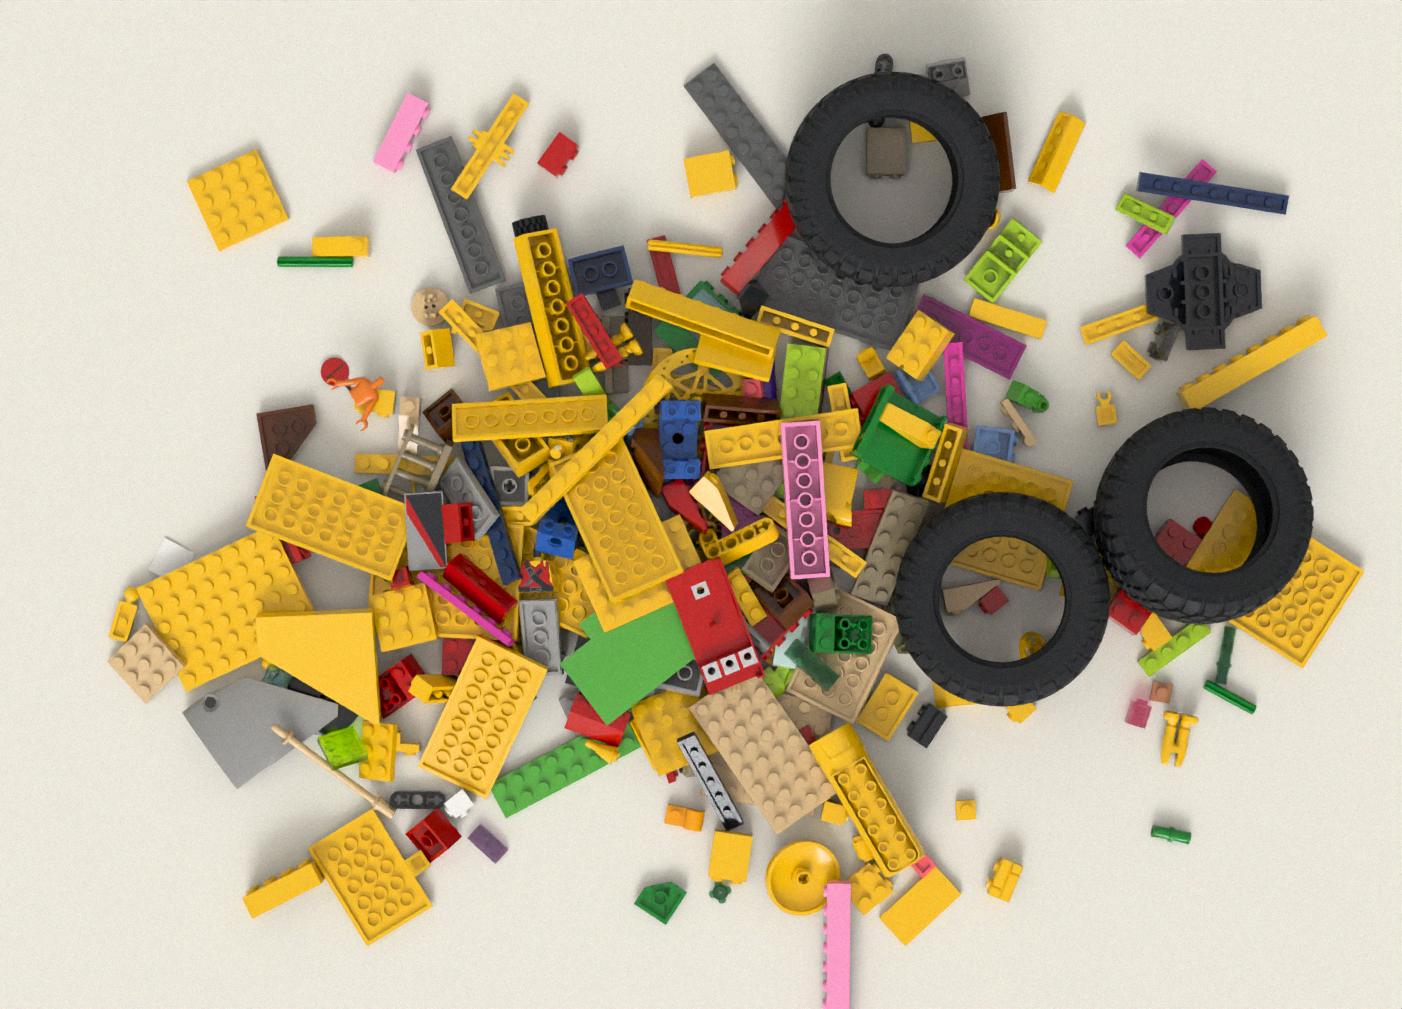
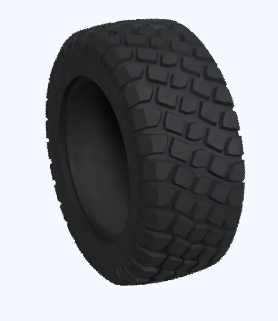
M907 72L868 74L850 80L825 95L809 111L798 127L790 145L785 168L787 205L793 223L805 244L823 263L837 273L854 281L879 287L916 285L937 278L957 266L974 250L986 233L996 210L1000 189V168L995 144L987 126L977 111L961 95L948 86L931 78ZM899 118L911 121L925 128L942 145L951 167V194L942 216L922 235L901 243L876 241L856 231L843 218L832 195L831 168L840 144L853 129L875 119Z
M1211 407L1184 409L1182 412L1176 411L1166 414L1143 426L1123 443L1108 463L1099 483L1094 502L1093 523L1094 533L1097 538L1096 544L1099 553L1103 557L1102 560L1107 571L1112 575L1111 578L1139 606L1151 613L1157 614V616L1181 623H1220L1242 617L1262 607L1280 593L1293 578L1306 555L1312 535L1314 508L1312 505L1311 489L1307 484L1308 479L1303 467L1299 466V460L1293 451L1288 450L1287 444L1278 435L1274 436L1272 430L1264 424H1257L1255 419L1244 414L1239 416L1236 411L1222 409L1221 411ZM1182 462H1203L1225 470L1241 483L1250 496L1255 509L1257 532L1253 548L1246 561L1240 567L1215 573L1196 571L1181 565L1160 547L1151 531L1147 516L1149 489L1154 477L1160 470Z
M991 492L974 495L951 504L933 516L919 530L908 546L898 570L894 598L898 628L908 652L918 667L938 686L961 699L973 703L998 707L1017 706L1044 699L1058 692L1071 683L1086 668L1097 652L1105 634L1110 611V589L1106 569L1098 549L1087 532L1071 516L1055 505L1033 496L1013 492ZM992 537L1016 538L1037 547L1056 567L1064 588L1063 616L1053 637L1034 654L1011 662L984 660L962 649L946 630L939 609V589L949 564L966 547L980 540Z

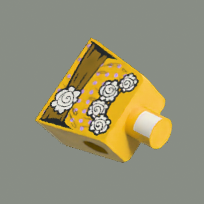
M591 434L549 436L548 447L550 455L554 459H559L560 457L564 458L580 451L591 440Z

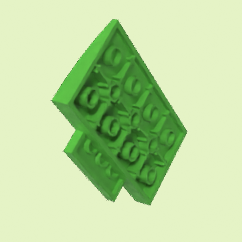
M671 603L604 633L594 612L579 624L590 640L563 660L560 665L608 726L695 657L674 603Z

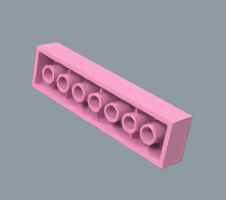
M820 421L780 423L790 579L830 577Z

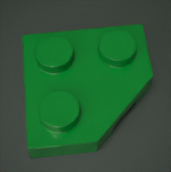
M672 882L647 886L643 888L634 904L666 925L687 892Z

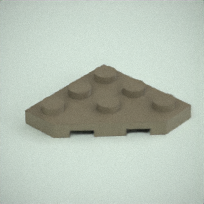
M777 459L720 468L716 475L719 477L728 496L759 516L783 481L782 461Z

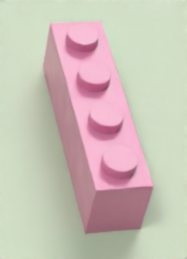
M407 93L373 160L374 163L393 173L402 169L405 162L403 158L406 153H410L413 147L411 142L414 136L419 135L422 129L420 124L423 118L427 119L430 114L429 103Z

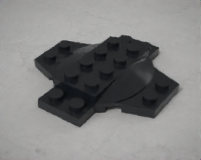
M1221 233L1181 235L1182 254L1174 263L1145 275L1146 314L1175 322L1185 332L1186 350L1226 349L1225 329L1233 319L1262 309L1261 270L1231 262L1222 253Z

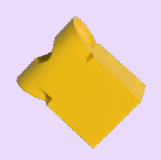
M823 462L826 520L851 527V505L859 469Z

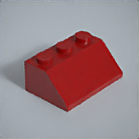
M577 692L564 728L610 746L619 747L632 712H624L607 726L585 696Z

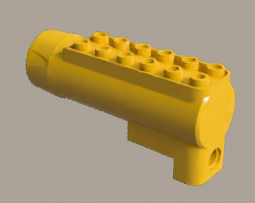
M850 722L809 745L818 765L833 786L885 877L899 873L925 856L926 853Z

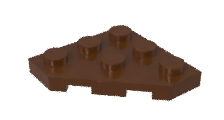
M314 404L256 413L265 469H268L273 454L289 460L293 458L317 424Z

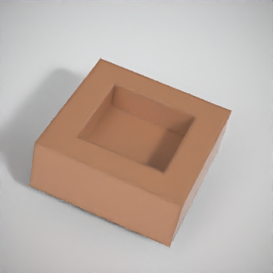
M1153 681L1150 700L1169 704L1173 685Z

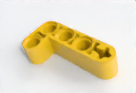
M762 518L722 539H719L712 529H707V534L700 533L699 541L708 560L719 556L723 566L774 542L780 533L772 519Z

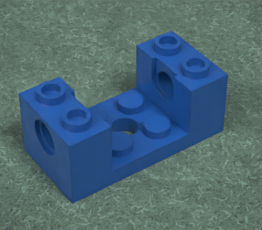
M661 399L658 402V433L665 472L664 479H700V459L697 458V422L701 421V401L697 399ZM675 433H681L683 436V440L679 444L674 443L672 440Z
M564 497L546 512L544 518H541L537 531L535 551L573 560L580 532ZM559 521H566L568 524L565 525V524H561V523H558V522H559Z

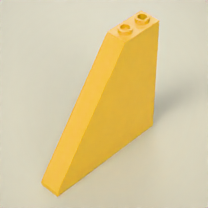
M374 608L257 614L256 619H253V630L257 631L254 646L255 649H258L260 657L371 723L380 725L382 719Z

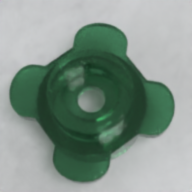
M716 881L713 890L709 892V896L716 898L719 903L723 904L726 902V897L732 892V889L729 886L726 887L722 882Z

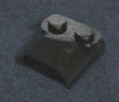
M1164 321L1161 324L1158 323L1154 330L1156 335L1154 342L1150 341L1146 352H1149L1148 357L1161 363L1167 362L1181 325L1169 324Z

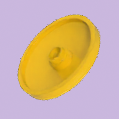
M798 840L780 848L771 858L765 873V887L772 902L780 910L796 916L810 915L823 909L824 904H827V897H824V885L828 884V880H840V867L833 853L821 843L812 840Z

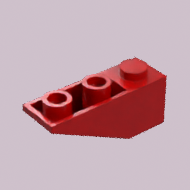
M678 479L663 486L661 494L669 510L676 515L680 514L681 519L702 534H707L706 527H709L708 522L704 516H700L698 512L700 506L696 499L692 500L689 493L691 490L687 482L684 483L683 479Z

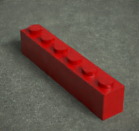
M786 198L782 202L784 206L780 211L776 209L769 218L772 220L768 225L764 223L759 228L757 238L754 239L752 237L747 242L745 252H739L735 256L733 266L731 268L727 266L720 274L723 276L720 282L736 296L796 229Z

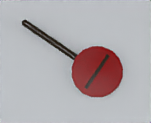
M330 358L323 363L321 377L324 382H327L330 378H337L339 381L348 379L349 367L342 359ZM334 381L327 383L328 385L335 386ZM345 386L348 390L352 389L350 386Z

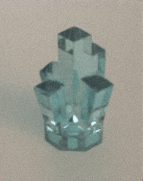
M268 664L265 676L261 681L282 687L292 675L274 664Z

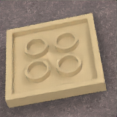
M146 623L107 661L145 704L186 666L149 623Z

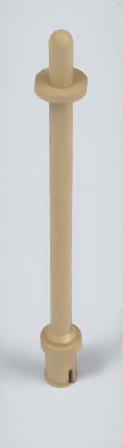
M277 724L271 726V730L283 738L281 742L283 745L286 743L293 745L368 800L373 810H378L388 819L394 816L397 809L385 802L382 796L375 797L293 737L294 731L292 729L287 732Z

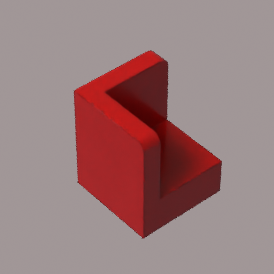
M402 566V569L395 570L391 589L398 590L415 585L412 572L409 571L408 566Z

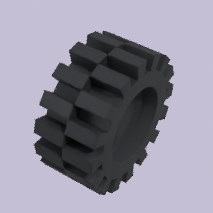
M545 215L532 216L512 222L515 237L549 229Z

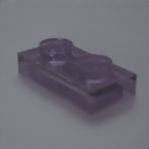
M481 823L467 838L495 864L509 850Z

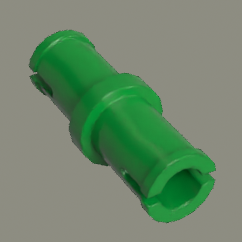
M1153 825L1151 837L1167 839L1168 842L1176 841L1189 844L1191 832L1175 830L1174 827L1165 828Z

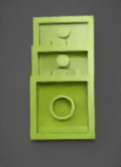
M1012 218L963 280L991 303H994L1043 241L1015 218Z

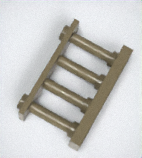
M411 424L410 429H405L401 439L404 440V443L388 481L384 479L381 485L382 495L386 496L387 492H391L404 498V494L411 493L391 484L394 475L422 485L426 489L425 492H434L454 442L447 439L445 445L442 443L439 445L412 434L415 425ZM412 441L436 451L440 455L438 462L435 460L432 462L405 451L408 442ZM405 458L429 468L433 472L431 478L427 477L425 479L398 468L401 459Z

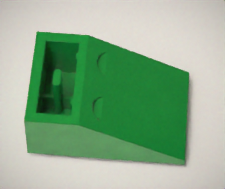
M810 614L809 653L871 654L872 616Z

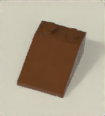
M635 428L634 435L630 436L631 448H628V451L642 481L655 498H660L665 472L658 428Z
M785 573L772 593L754 580L749 583L758 601L786 630L815 604L808 593L793 579H790L787 573Z

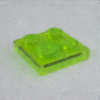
M354 726L317 738V742L332 771L368 760V754Z

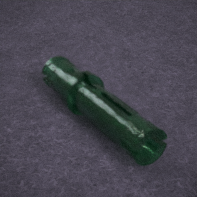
M1224 626L1218 662H1216L1217 673L1214 683L1227 685L1229 668L1232 666L1230 662L1237 628Z

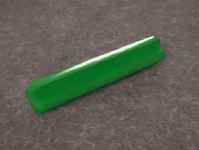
M1210 680L1205 682L1203 686L1205 690L1250 714L1255 712L1257 707L1255 704Z

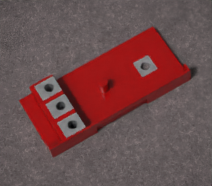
M719 556L684 569L683 573L665 580L709 695L753 677L761 678L765 676ZM703 587V593H697V588ZM749 653V657L744 658V654ZM728 660L732 661L730 665H726ZM713 667V670L708 672V669Z

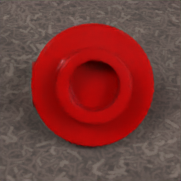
M1200 517L1194 522L1193 530L1202 538L1210 530L1213 522L1207 517Z

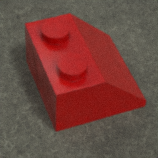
M438 808L433 810L406 833V836L417 849L423 852L429 863L447 851L462 837Z

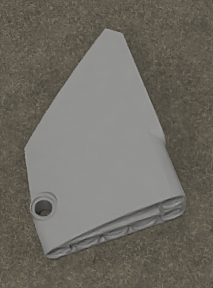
M244 677L213 693L206 694L182 713L223 772L238 789L295 748L290 743L285 745L281 743L283 738L271 730L273 724H277L287 732L292 729L294 731L293 737L300 742H304L338 717V704ZM207 697L215 698L216 705L214 707L206 705Z

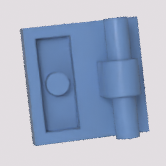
M902 369L892 374L903 396L916 404L941 391L931 370L923 381L913 378Z

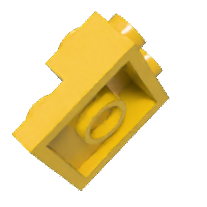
M869 861L846 879L851 880V901L863 915L894 893L891 889L894 887L887 877L883 879L879 874L882 872L875 863L871 865Z

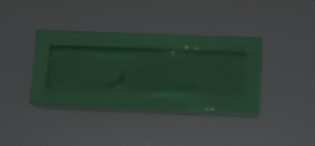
M795 639L784 652L785 656L825 691H829L840 677L799 639Z

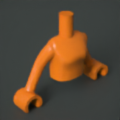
M381 376L373 382L365 377L340 381L337 378L328 379L326 383L330 381L335 382V387L331 390L339 386L356 385L349 390L356 404L362 407L369 402L361 419L356 424L363 422L364 428L360 431L367 429V418L379 399L377 388L384 384L385 380Z

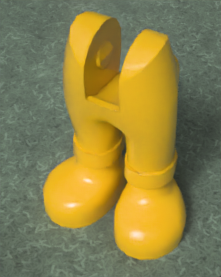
M626 322L620 325L619 334L613 335L611 339L617 347L624 341L633 338L634 334ZM636 338L618 349L623 358L629 356L630 353L635 355L643 353ZM592 348L584 357L586 361H590L598 355ZM598 362L591 368L594 373L606 370L602 362Z
M1164 711L1163 718L1167 720V725L1165 726L1161 746V764L1168 765L1172 752L1176 753L1174 766L1181 767L1187 752L1188 736L1190 734L1189 727L1196 725L1199 717L1181 713L1177 741L1174 743L1176 725L1179 721L1180 713Z

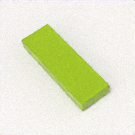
M1127 193L1123 194L1115 208L1117 212L1166 236L1176 220L1174 216Z

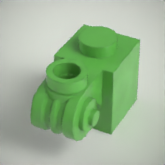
M1015 380L1012 381L1005 395V398L1020 406L1032 409L1034 413H1043L1049 407V401H1047L1044 395H1038V391Z

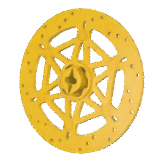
M688 348L674 352L661 360L647 376L642 389L648 384V381H651L659 373L664 375L665 380L673 387L665 395V399H669L670 393H673L677 399H697L701 401L702 397L698 395L703 393L744 396L742 379L746 378V376L723 371L732 382V386L726 388L709 373V367L698 365L696 371L674 379L670 376V372L682 365L694 363L697 348ZM695 376L690 389L680 384V381ZM703 376V389L696 388L700 377ZM708 379L714 382L720 390L708 392ZM674 386L685 390L682 397L676 392ZM653 407L643 417L644 428H658V414H655ZM701 417V421H698V422H697V432H698V430H699V427H700V425H701V422H704V421L702 420V417ZM704 432L697 434V439L705 437ZM697 448V458L699 459L702 458L703 452L700 451V448Z

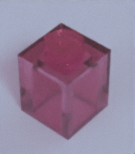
M1139 698L1136 701L1131 700L1124 722L1145 729L1152 709L1151 706L1147 705L1148 701Z

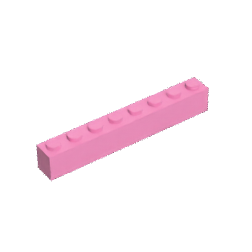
M828 880V884L824 885V897H827V904H824L823 916H827V923H823V935H827V942H823V954H827V961H823V973H827V980H823V991H827V999H823V1009H850L851 880Z

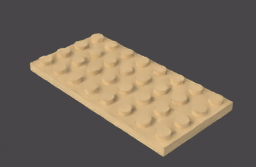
M753 677L743 681L742 692H732L731 686L714 694H707L689 707L693 716L776 835L836 794L827 776L818 765L809 745L762 678Z

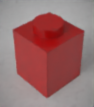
M995 586L978 599L980 602L978 606L985 614L988 612L992 615L1005 605L1009 599L998 586Z

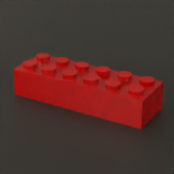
M1167 519L1155 536L1160 547L1172 559L1183 566L1187 564L1202 542L1201 539L1173 519ZM1121 587L1110 601L1109 619L1131 635H1137L1152 614L1139 606L1136 601L1134 602Z

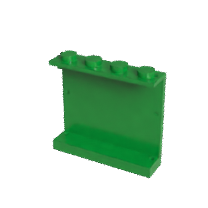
M887 384L881 387L850 455L908 487L915 486L920 482L922 478L921 472L930 461L929 455L934 449L918 447L881 422L879 418L886 404L890 403L929 423L942 433L947 416L939 417L894 392L895 387Z

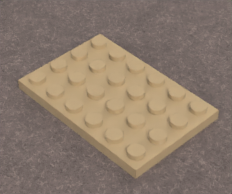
M838 588L840 600H837L839 608L825 611L823 614L872 616L871 654L809 653L808 643L801 657L800 666H797L785 691L855 725L900 631L896 616Z

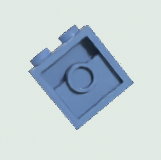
M976 425L973 451L1014 463L1015 454L1012 453L1013 446L1017 445L1018 435L1015 434V430Z

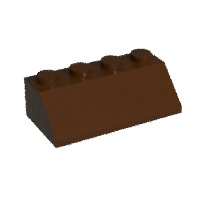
M1007 112L982 116L981 118L991 134L998 155L1000 168L999 194L1013 192L1016 189Z

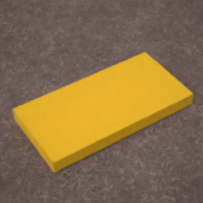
M700 334L694 363L769 382L777 347H775L770 359Z
M935 867L923 879L921 878L879 919L906 946L952 904L961 893Z

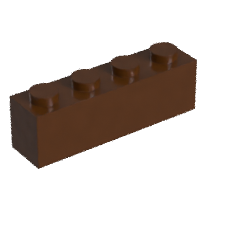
M703 393L701 399V417L704 422L747 425L780 420L782 412L778 399Z

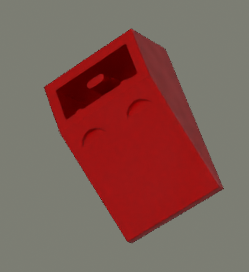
M412 654L379 676L381 717L383 719L415 698L414 695L408 692L411 681L416 675H425V672Z

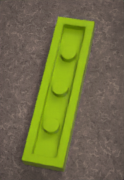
M1188 624L1175 633L1171 640L1157 650L1150 651L1137 662L1146 675L1150 677L1209 635L1211 631L1206 624Z

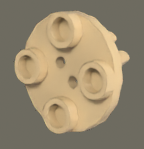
M436 288L422 289L415 294L412 300L411 310L413 316L424 325L434 326L440 324L445 319L439 311L448 303V299L442 291Z

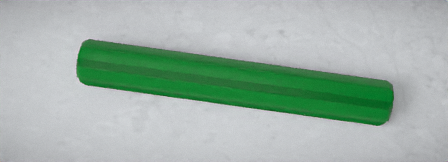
M279 256L277 265L279 267H353L354 260L353 257Z

